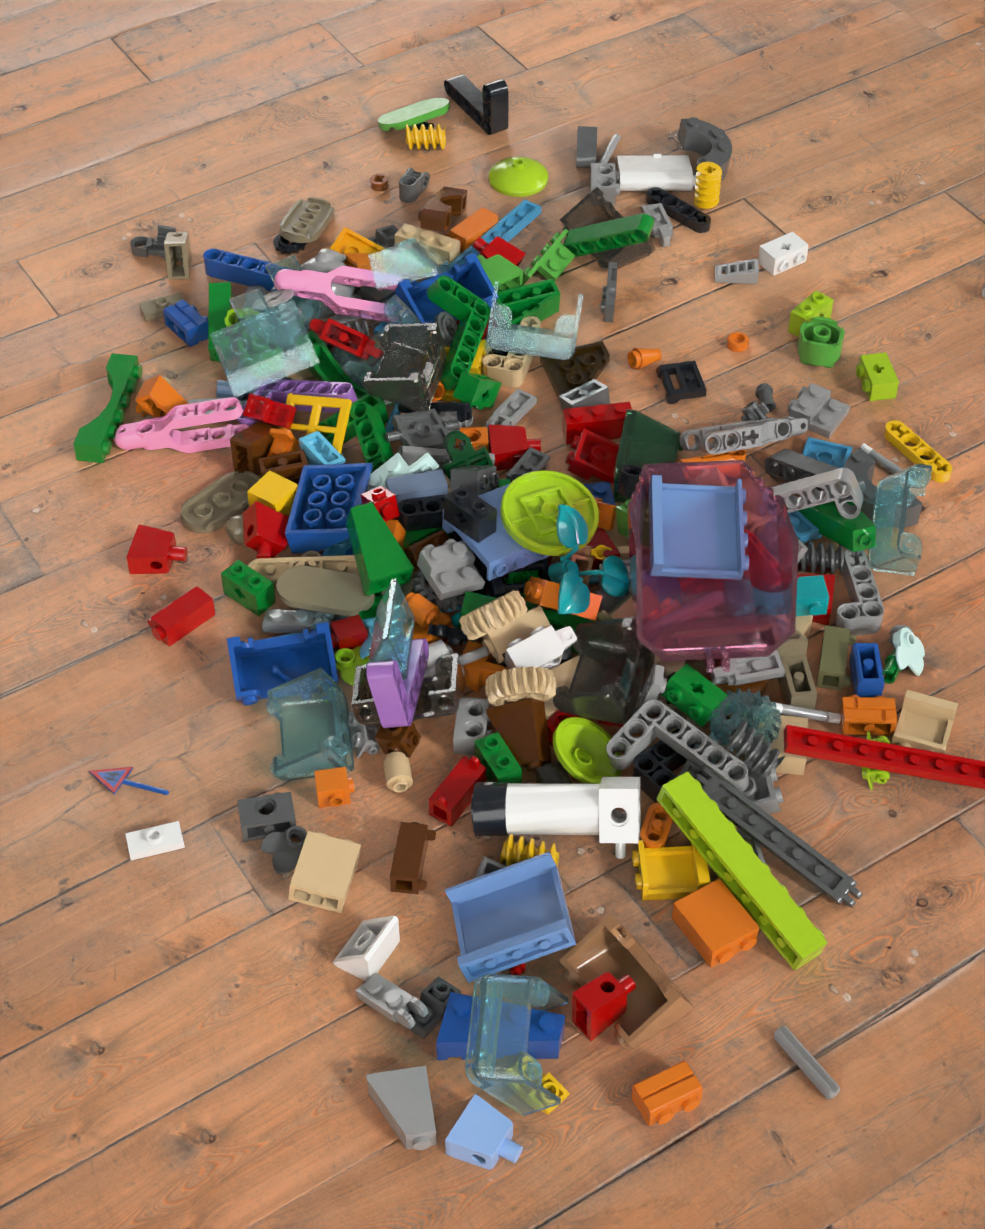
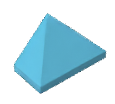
M319 431L299 438L301 450H304L308 465L345 463L346 459Z

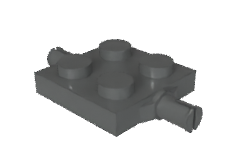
M435 408L394 415L392 424L396 431L386 432L385 440L386 442L400 440L404 446L446 449L444 446L445 436L448 434V431L458 430L460 424L458 420L445 422L439 417Z

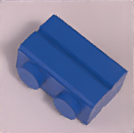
M185 300L176 302L174 306L170 305L164 308L165 325L188 346L192 347L198 344L199 341L202 342L208 339L209 319L205 315L201 316L194 305L190 306Z
M852 644L849 665L854 695L867 698L882 696L885 683L882 675L883 671L878 644Z

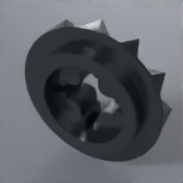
M280 233L273 240L276 251H280L281 254L289 253L291 255L294 252L298 254L299 250H305V245H307V243L296 242L289 244L290 241L284 239Z

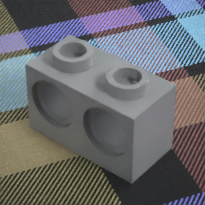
M591 163V204H615L616 196L620 195L619 171H615V163Z
M458 697L453 736L454 754L475 755L474 741L492 734V730H488V726L492 725L486 714V709L490 708L488 699Z

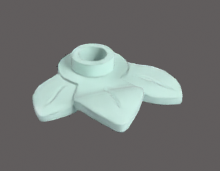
M906 627L900 628L893 635L898 667L902 670L908 665L916 676H920L924 667L922 658L925 656L924 646L910 629Z

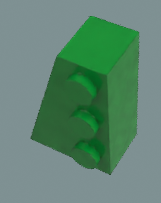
M553 278L497 292L499 298L494 304L495 307L491 310L505 340L508 341L515 337L523 318L534 316L543 321L559 312L561 293Z

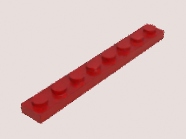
M786 725L783 730L785 753L985 789V761L792 725Z

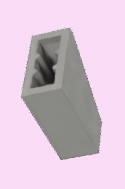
M426 1066L366 1074L369 1096L407 1150H425L430 1146L437 1145Z

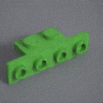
M567 229L561 234L557 232L551 238L550 242L552 245L547 243L540 252L543 256L537 255L530 263L532 269L529 266L525 269L522 286L536 270L547 280L553 278L555 281L573 260L575 255L560 243L569 232Z

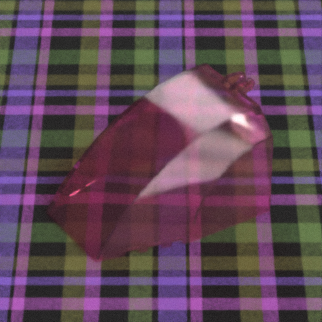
M744 460L644 464L639 482L636 483L635 492L632 493L631 501L628 503V539L633 614L637 640L662 661L704 660L706 672L708 673L713 672V659H721L723 672H729V658L769 657L795 633L798 539L782 497L774 495V490L770 486L764 487V480L761 477L755 478V471ZM652 475H662V483L732 487L736 486L738 479H742V489H746V502L743 504V511H747V524L744 526V533H748V546L745 548V555L749 556V568L744 570L741 580L650 576L649 484Z

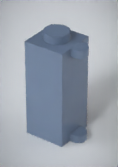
M443 469L387 478L385 481L386 489L395 494L397 505L406 499L448 494V485Z

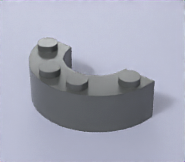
M695 117L681 119L677 138L682 149L702 155V157H698L697 166L702 162H713L719 165L722 169V181L727 175L732 154L730 139L722 129Z
M861 448L854 451L846 460L844 468L850 469L865 482L866 489L863 493L864 500L861 511L876 527L899 529L917 524L919 522L922 502L907 489L899 492L886 491L873 485L872 478L876 461Z

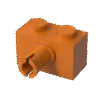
M161 375L145 380L135 398V401L138 403L136 405L137 414L141 413L139 415L141 417L148 414L153 418L164 417L173 407L189 404Z

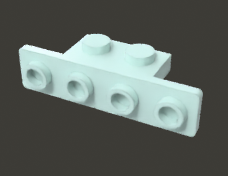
M396 453L371 473L367 491L379 486L386 488L385 481L387 478L433 471L439 465L429 453H425L409 466L403 457Z

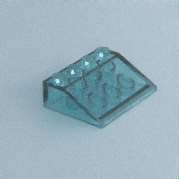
M294 300L210 334L235 398L320 364Z

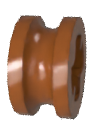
M378 173L370 177L371 188L374 191H384L388 188L387 175Z

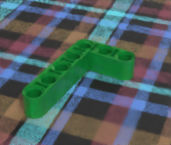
M442 275L428 287L426 293L433 303L460 320L439 376V381L444 385L445 389L452 391L456 388L462 371L470 372L491 310L485 301L450 277Z
M357 400L351 404L343 444L357 436L366 463H372L371 473H373L393 457L394 454L390 442L385 440L386 430L379 410L363 400ZM339 412L322 421L318 426L336 427ZM320 432L332 445L334 434Z

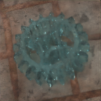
M739 687L735 693L728 690L726 693L728 696H724L723 702H720L709 718L710 729L714 732L715 739H721V746L728 745L729 740H726L728 735L740 722L746 720L748 723L746 729L754 727L756 730L754 736L758 734L763 735L762 744L767 741L773 744V741L779 735L782 723L780 710L776 709V702H770L769 695L762 697L760 690L756 693H752L750 688L746 692H742ZM732 713L731 718L726 720L725 717ZM764 721L765 725L759 728V723Z

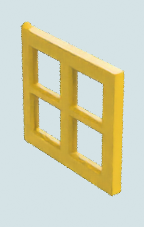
M289 393L286 399L287 405L312 406L309 424L292 423L290 430L307 431L306 435L316 431L333 433L332 446L341 454L352 401L350 399L293 395ZM322 407L340 408L336 427L318 426Z

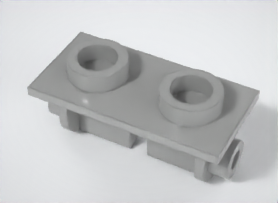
M358 702L354 711L349 714L348 725L351 727L353 735L352 746L355 747L356 757L360 758L363 752H368L370 755L377 754L380 746L374 738L377 734L375 732L377 727L374 712L369 708L362 709L361 702Z

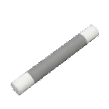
M865 443L861 445L860 448L873 458L876 463L911 487L917 485L918 479Z
M768 702L766 706L767 712L804 717L839 724L841 721V714L775 702Z

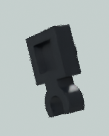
M429 624L428 634L447 639V644L462 646V642H473V640L467 638L462 629L451 628L442 624Z

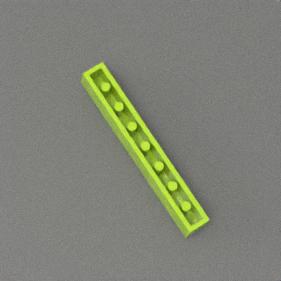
M687 771L662 785L657 801L753 918L791 968L796 971L819 956L828 943L821 930L811 923L803 908L793 901L785 886L776 880L771 874L769 867L754 853L752 846L747 841H744L736 831L734 824L722 814L717 803L704 792L700 782L694 779Z

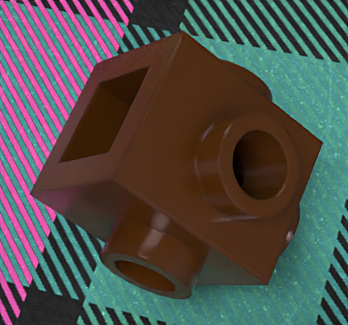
M412 722L411 726L383 728L381 725L374 738L384 754L402 752L406 757L410 758L418 746L421 736Z

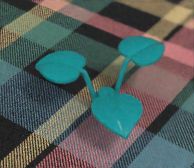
M563 504L558 505L557 535L560 542L566 548H572L565 556L560 557L561 562L551 564L548 569L551 581L555 583L561 582L558 597V614H579L588 609L590 592L587 585L582 583L583 578L579 576L603 575L601 586L607 594L619 597L628 593L629 575L626 565L619 557L608 556L603 561V570L579 571L577 564L574 561L568 560L579 550V545L587 542L588 527L585 519L576 509Z

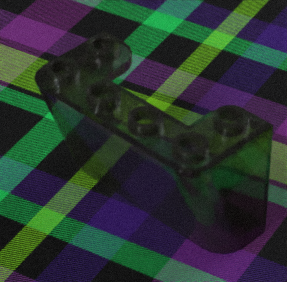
M458 653L445 654L437 658L435 662L437 677L423 679L413 720L448 716L458 710L465 690V679ZM367 665L356 666L351 701L354 717L360 724L377 725L381 724L367 679Z

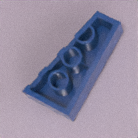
M450 992L436 1041L437 1060H448V1057H462V1060H474V1057H492V1060H504V1057L519 1056L521 1059L525 1055L530 1059H558L565 1032V1015Z

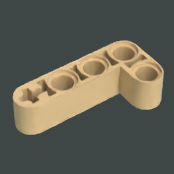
M534 316L523 318L507 356L497 354L484 356L482 359V374L501 382V386L509 388L520 387L525 380L540 343V319Z

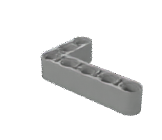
M658 700L645 702L614 735L606 747L610 765L617 770H624L634 762L638 754L643 752L658 737L699 769H702L704 766L708 767L739 792L745 791L749 786L748 769L744 762ZM652 714L660 715L657 718H649ZM674 728L680 729V731L677 733L669 732L671 729ZM634 733H643L640 737H632ZM694 743L700 744V746L695 749L689 747ZM618 751L625 752L622 756L614 755ZM715 758L721 760V762L717 764L710 763V761ZM733 774L742 775L740 779L730 778Z

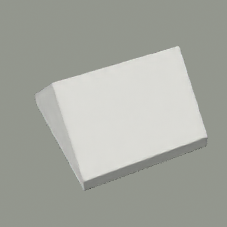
M394 915L363 920L332 963L336 967L367 981L373 974L378 973L400 942L398 918Z

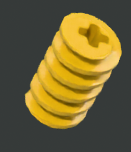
M406 124V145L408 144L410 150H413L414 144H416L417 149L420 150L422 144H424L425 149L428 150L430 144H432L433 149L436 150L438 144H440L441 149L444 150L446 145V125L442 130L440 124H437L434 130L432 124H429L428 130H426L424 124H422L420 130H418L416 124H414L412 130H410L408 124Z
M702 162L696 169L694 205L701 209H710L719 203L722 169L713 162Z
M509 834L503 844L499 863L504 864L506 861V866L508 867L550 852L558 868L560 852L556 851L555 843H552L549 850H546L545 841H541L537 848L535 847L534 839L531 838L528 845H525L523 836H520L517 843H515L513 834Z

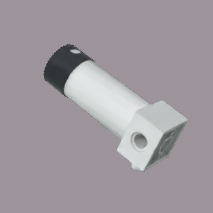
M602 777L600 784L475 782L471 803V816L475 836H509V834L599 835V843H615V857L623 859L626 857V843L639 842L641 831L640 777ZM615 808H623L625 811L620 812L617 811Z

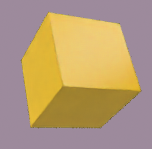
M269 470L247 491L249 507L257 501L289 517L298 485Z

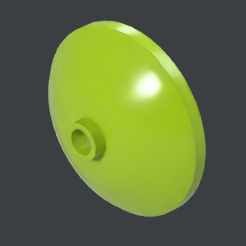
M522 156L508 157L492 166L489 171V183L497 192L507 196H530L545 188L548 183V171L540 162L532 158Z
M580 717L567 718L556 727L553 734L555 754L562 767L573 778L584 784H600L602 777H619L622 770H617L610 765L606 747L612 737L602 727ZM618 751L614 755L621 756V753Z

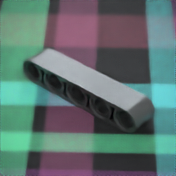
M783 449L767 457L764 462L765 469L771 476L786 482L839 469L789 449ZM855 474L863 494L866 489L865 482L859 475ZM838 481L842 485H847V483L843 481ZM816 487L817 490L824 491L822 488Z

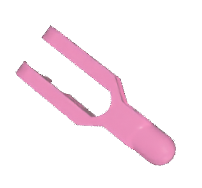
M341 266L328 273L282 269L274 277V285L277 290L292 289L294 290V296L321 301L335 314L390 323L400 321L401 310L398 306L337 296L333 293L330 285L331 283H338L356 287H374L380 291L382 289L394 291L398 283L402 281V277L398 275Z
M230 397L175 406L164 417L124 424L116 431L115 443L123 450L172 448L185 453L231 447V437L249 426L246 424H227L226 427L213 429L208 427L182 432L174 430L237 419L242 415L243 409L237 398ZM236 406L235 409L226 411L228 408ZM209 410H214L213 412H211V413H209V414H205V412H207V411H209ZM224 435L220 439H215L217 436Z

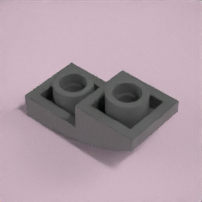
M438 976L421 992L420 1000L427 1007L428 1014L425 1017H421L411 1010L408 1012L416 1023L409 1030L425 1039L442 1021L450 992L461 994V990Z

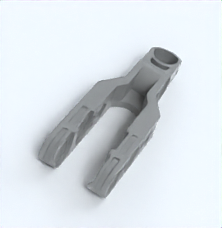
M790 416L783 418L770 417L691 429L681 434L680 445L686 451H702L703 453L714 455L759 447L770 442L804 434L808 430V420ZM693 434L695 436V444L690 447L688 445V438ZM712 437L714 441L710 444L708 439Z

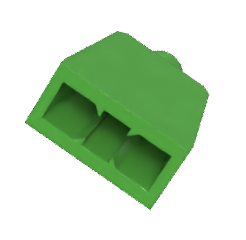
M482 255L477 256L496 292L522 286V269L501 255H495L488 259Z

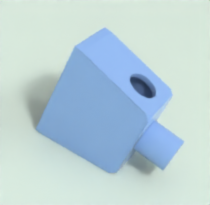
M476 1094L445 1139V1149L448 1156L488 1170L494 1168L500 1157L516 1163L522 1153L523 1146L511 1141L513 1137L512 1121Z

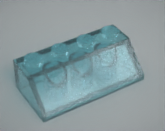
M393 579L377 607L376 618L373 619L374 631L371 633L372 643L369 648V662L396 660L404 680L407 679L415 617L397 580Z

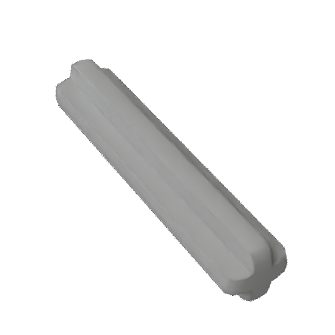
M781 1026L774 1032V1039L827 1099L831 1100L839 1094L840 1086L788 1027Z

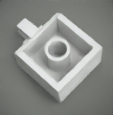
M552 625L547 628L544 626L538 627L530 633L531 636L522 641L521 638H518L508 644L509 648L506 649L504 662L509 669L522 666H540L550 670L560 665L563 651L577 641V637L570 626L556 631Z

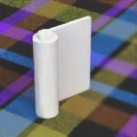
M688 155L617 156L620 191H647L652 187H659L665 191H692L696 185V175H693Z

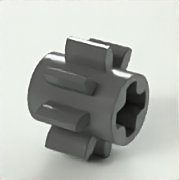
M754 400L741 410L744 413L741 418L742 421L768 418L766 414L769 413V409L763 402L758 405Z

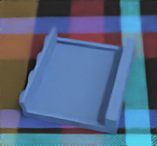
M662 475L651 476L649 484L650 576L742 579L744 570L749 568V556L745 555V548L748 546V533H744V526L747 524V511H743V504L746 502V489H742V479H738L736 486L732 487L662 483Z
M508 485L478 496L497 509L496 532L480 543H477L443 519L442 528L447 534L456 531L485 564L488 581L549 557V555L538 554L522 547L505 530L500 516V505Z
M550 852L445 889V893L452 904L461 956L457 957L458 965L468 983L576 945L559 870Z

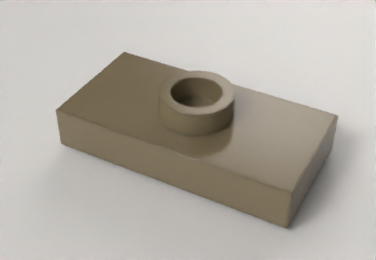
M176 293L141 302L139 305L147 322L163 318L164 308L170 305L174 306L176 302L184 299L181 293Z

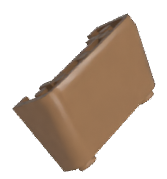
M611 914L559 960L565 967L562 973L573 985L578 982L584 986L605 972L611 973L616 980L625 974L633 979L636 989L627 995L626 1012L613 1023L617 1031L614 1037L624 1048L628 1045L633 1049L685 1017L694 1009L689 1000L637 939Z

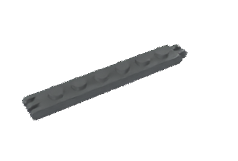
M706 766L701 769V772L708 779H705L700 774H697L694 779L700 782L704 792L717 803L719 810L728 820L836 904L840 905L844 902L853 908L856 902L848 896L849 893L856 899H860L863 895L855 887L857 882L711 769Z

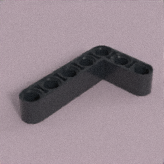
M463 74L444 81L447 95L488 135L508 129L509 91L504 79L483 85L482 92Z
M446 495L412 498L401 501L398 505L400 516H398L397 520L406 531L441 528L443 525L444 496ZM456 531L448 533L450 539H455L456 542L463 540ZM471 550L475 556L474 566L485 581L483 589L472 592L486 595L488 583L486 566Z
M675 729L671 733H677L680 729ZM659 740L635 757L633 777H640V789L657 803V796L662 785L677 777L673 771L685 764L687 759L662 740ZM696 743L690 745L689 747L694 748Z

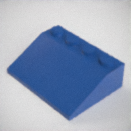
M372 463L303 466L285 531L292 554L305 553L307 551L318 552L350 538L346 522L350 509L362 504L360 494L367 491L373 467Z

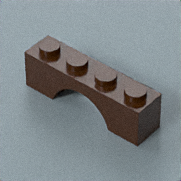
M444 186L420 208L418 214V221H421L420 228L445 232L450 227L451 215H461L466 210L468 190Z

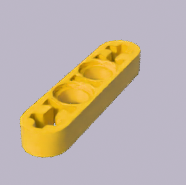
M892 420L886 423L884 437L935 482L944 483L950 479L952 465L901 421ZM910 442L915 444L916 446L910 447L905 445L904 443ZM920 456H928L931 459L924 460L921 459Z

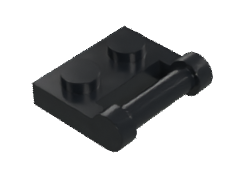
M695 360L660 365L656 369L657 376L664 385L665 397L669 404H675L683 399L706 396L707 389ZM675 374L680 389H674L670 375Z

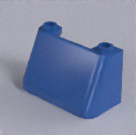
M475 253L465 256L466 262L459 266L455 264L450 271L417 283L416 280L410 282L409 279L398 283L393 300L421 334L432 335L437 332L434 327V317L438 316L441 312H446L433 303L426 293L428 287L442 275L450 277L489 305L490 310L495 307L494 304L499 296Z
M328 622L316 624V630H312L311 633H309L308 629H303V633L254 641L252 637L247 638L248 643L240 641L239 636L227 638L236 700L242 702V705H253L258 703L260 699L301 693L278 674L271 672V666L276 664L279 665L283 673L301 687L309 688L311 691L319 690V693H328L333 691L334 687L338 685V675Z

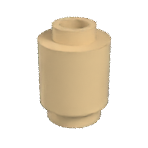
M402 752L388 754L383 763L387 788L398 793L404 792L413 784L409 759Z

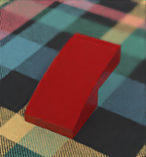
M249 394L243 416L290 430L297 408L292 405L275 402L270 398Z

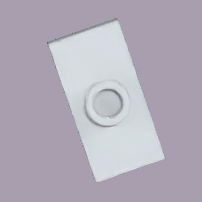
M179 821L125 833L131 860L185 848Z

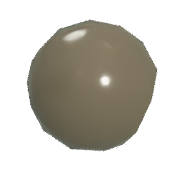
M237 514L226 522L225 530L235 544H244L243 515Z

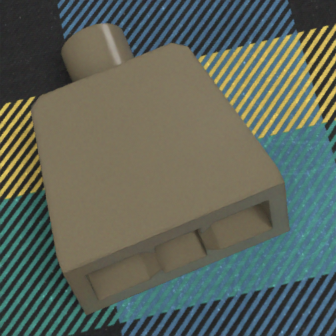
M169 232L164 242L168 279H190L192 257L189 233ZM182 261L181 266L176 265V262Z

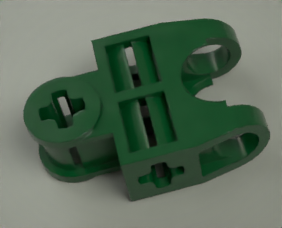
M457 430L451 431L445 436L444 446L450 459L440 463V466L443 469L444 475L446 474L450 481L451 470L468 465L494 466L486 446L481 444L473 448L469 437ZM456 438L462 441L459 443L460 448L452 446L455 444Z

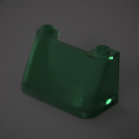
M627 409L615 466L613 492L615 502L625 503L627 500L638 499L649 493L648 486L642 489L641 494L637 497L621 495L617 491L621 467L624 465H636L645 470L646 468L653 469L656 466L662 467L666 464L671 465L676 461L679 451L684 450L680 445L681 432L637 410ZM670 480L666 482V484H672V483H673V482H671Z

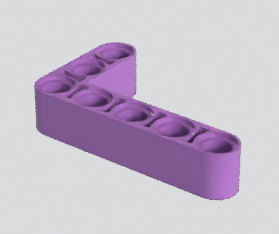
M269 379L263 382L253 393L254 395L270 398L275 402L286 404L289 393L293 395L350 399L352 403L358 400L352 384L346 382ZM245 403V404L243 405V407H242L243 412H244L246 403ZM294 405L297 408L296 411L311 412L312 406ZM322 407L321 412L337 413L340 408ZM243 413L237 418L239 424H246L248 426L258 422L243 416Z
M426 638L401 640L398 643L394 660L369 662L367 664V679L383 728L411 726L429 659V646Z

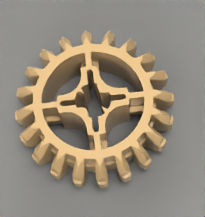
M519 591L509 592L462 616L459 620L461 629L469 640L482 637L526 614L528 610L525 605L526 602Z
M540 666L504 669L501 672L490 675L486 679V696L488 697V702L496 707L528 698L546 702L556 695V679L553 671Z

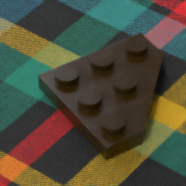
M603 341L540 354V362L558 399L560 395L593 379H597L610 361V354Z

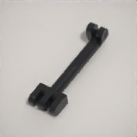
M414 399L398 406L400 413H411L435 408L436 411L457 412L459 422L472 418V409L469 403L424 402L423 400Z

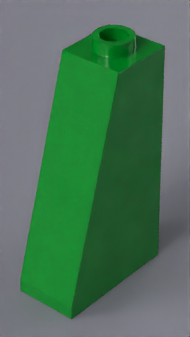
M231 282L209 283L208 350L211 361L225 362L233 360L234 331L225 324L227 312L235 308Z
M835 501L798 510L819 529L821 535L839 545H843V547L852 552L876 547V525L861 510L859 515L853 519L841 516ZM847 502L849 505H855L853 502Z
M370 502L351 508L346 525L364 594L369 596L409 583L414 567L374 504Z

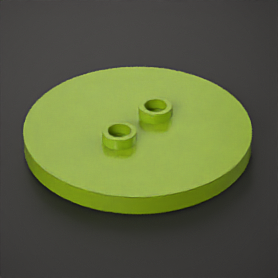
M540 470L523 474L508 485L501 500L500 516L507 533L522 547L542 555L561 556L566 555L572 548H566L560 542L557 535L558 505L563 504L576 509L586 521L588 540L585 544L579 545V550L591 541L599 523V509L591 492L578 480L560 472Z

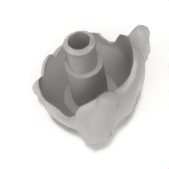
M321 249L316 257L302 263L297 271L310 270L328 273L341 266H347L344 263L347 257L345 254H340L331 249ZM338 283L330 284L333 293L337 296L361 299L358 294H354L355 286ZM298 296L291 298L296 308L301 309L302 312L314 318L321 319L335 314L321 301Z

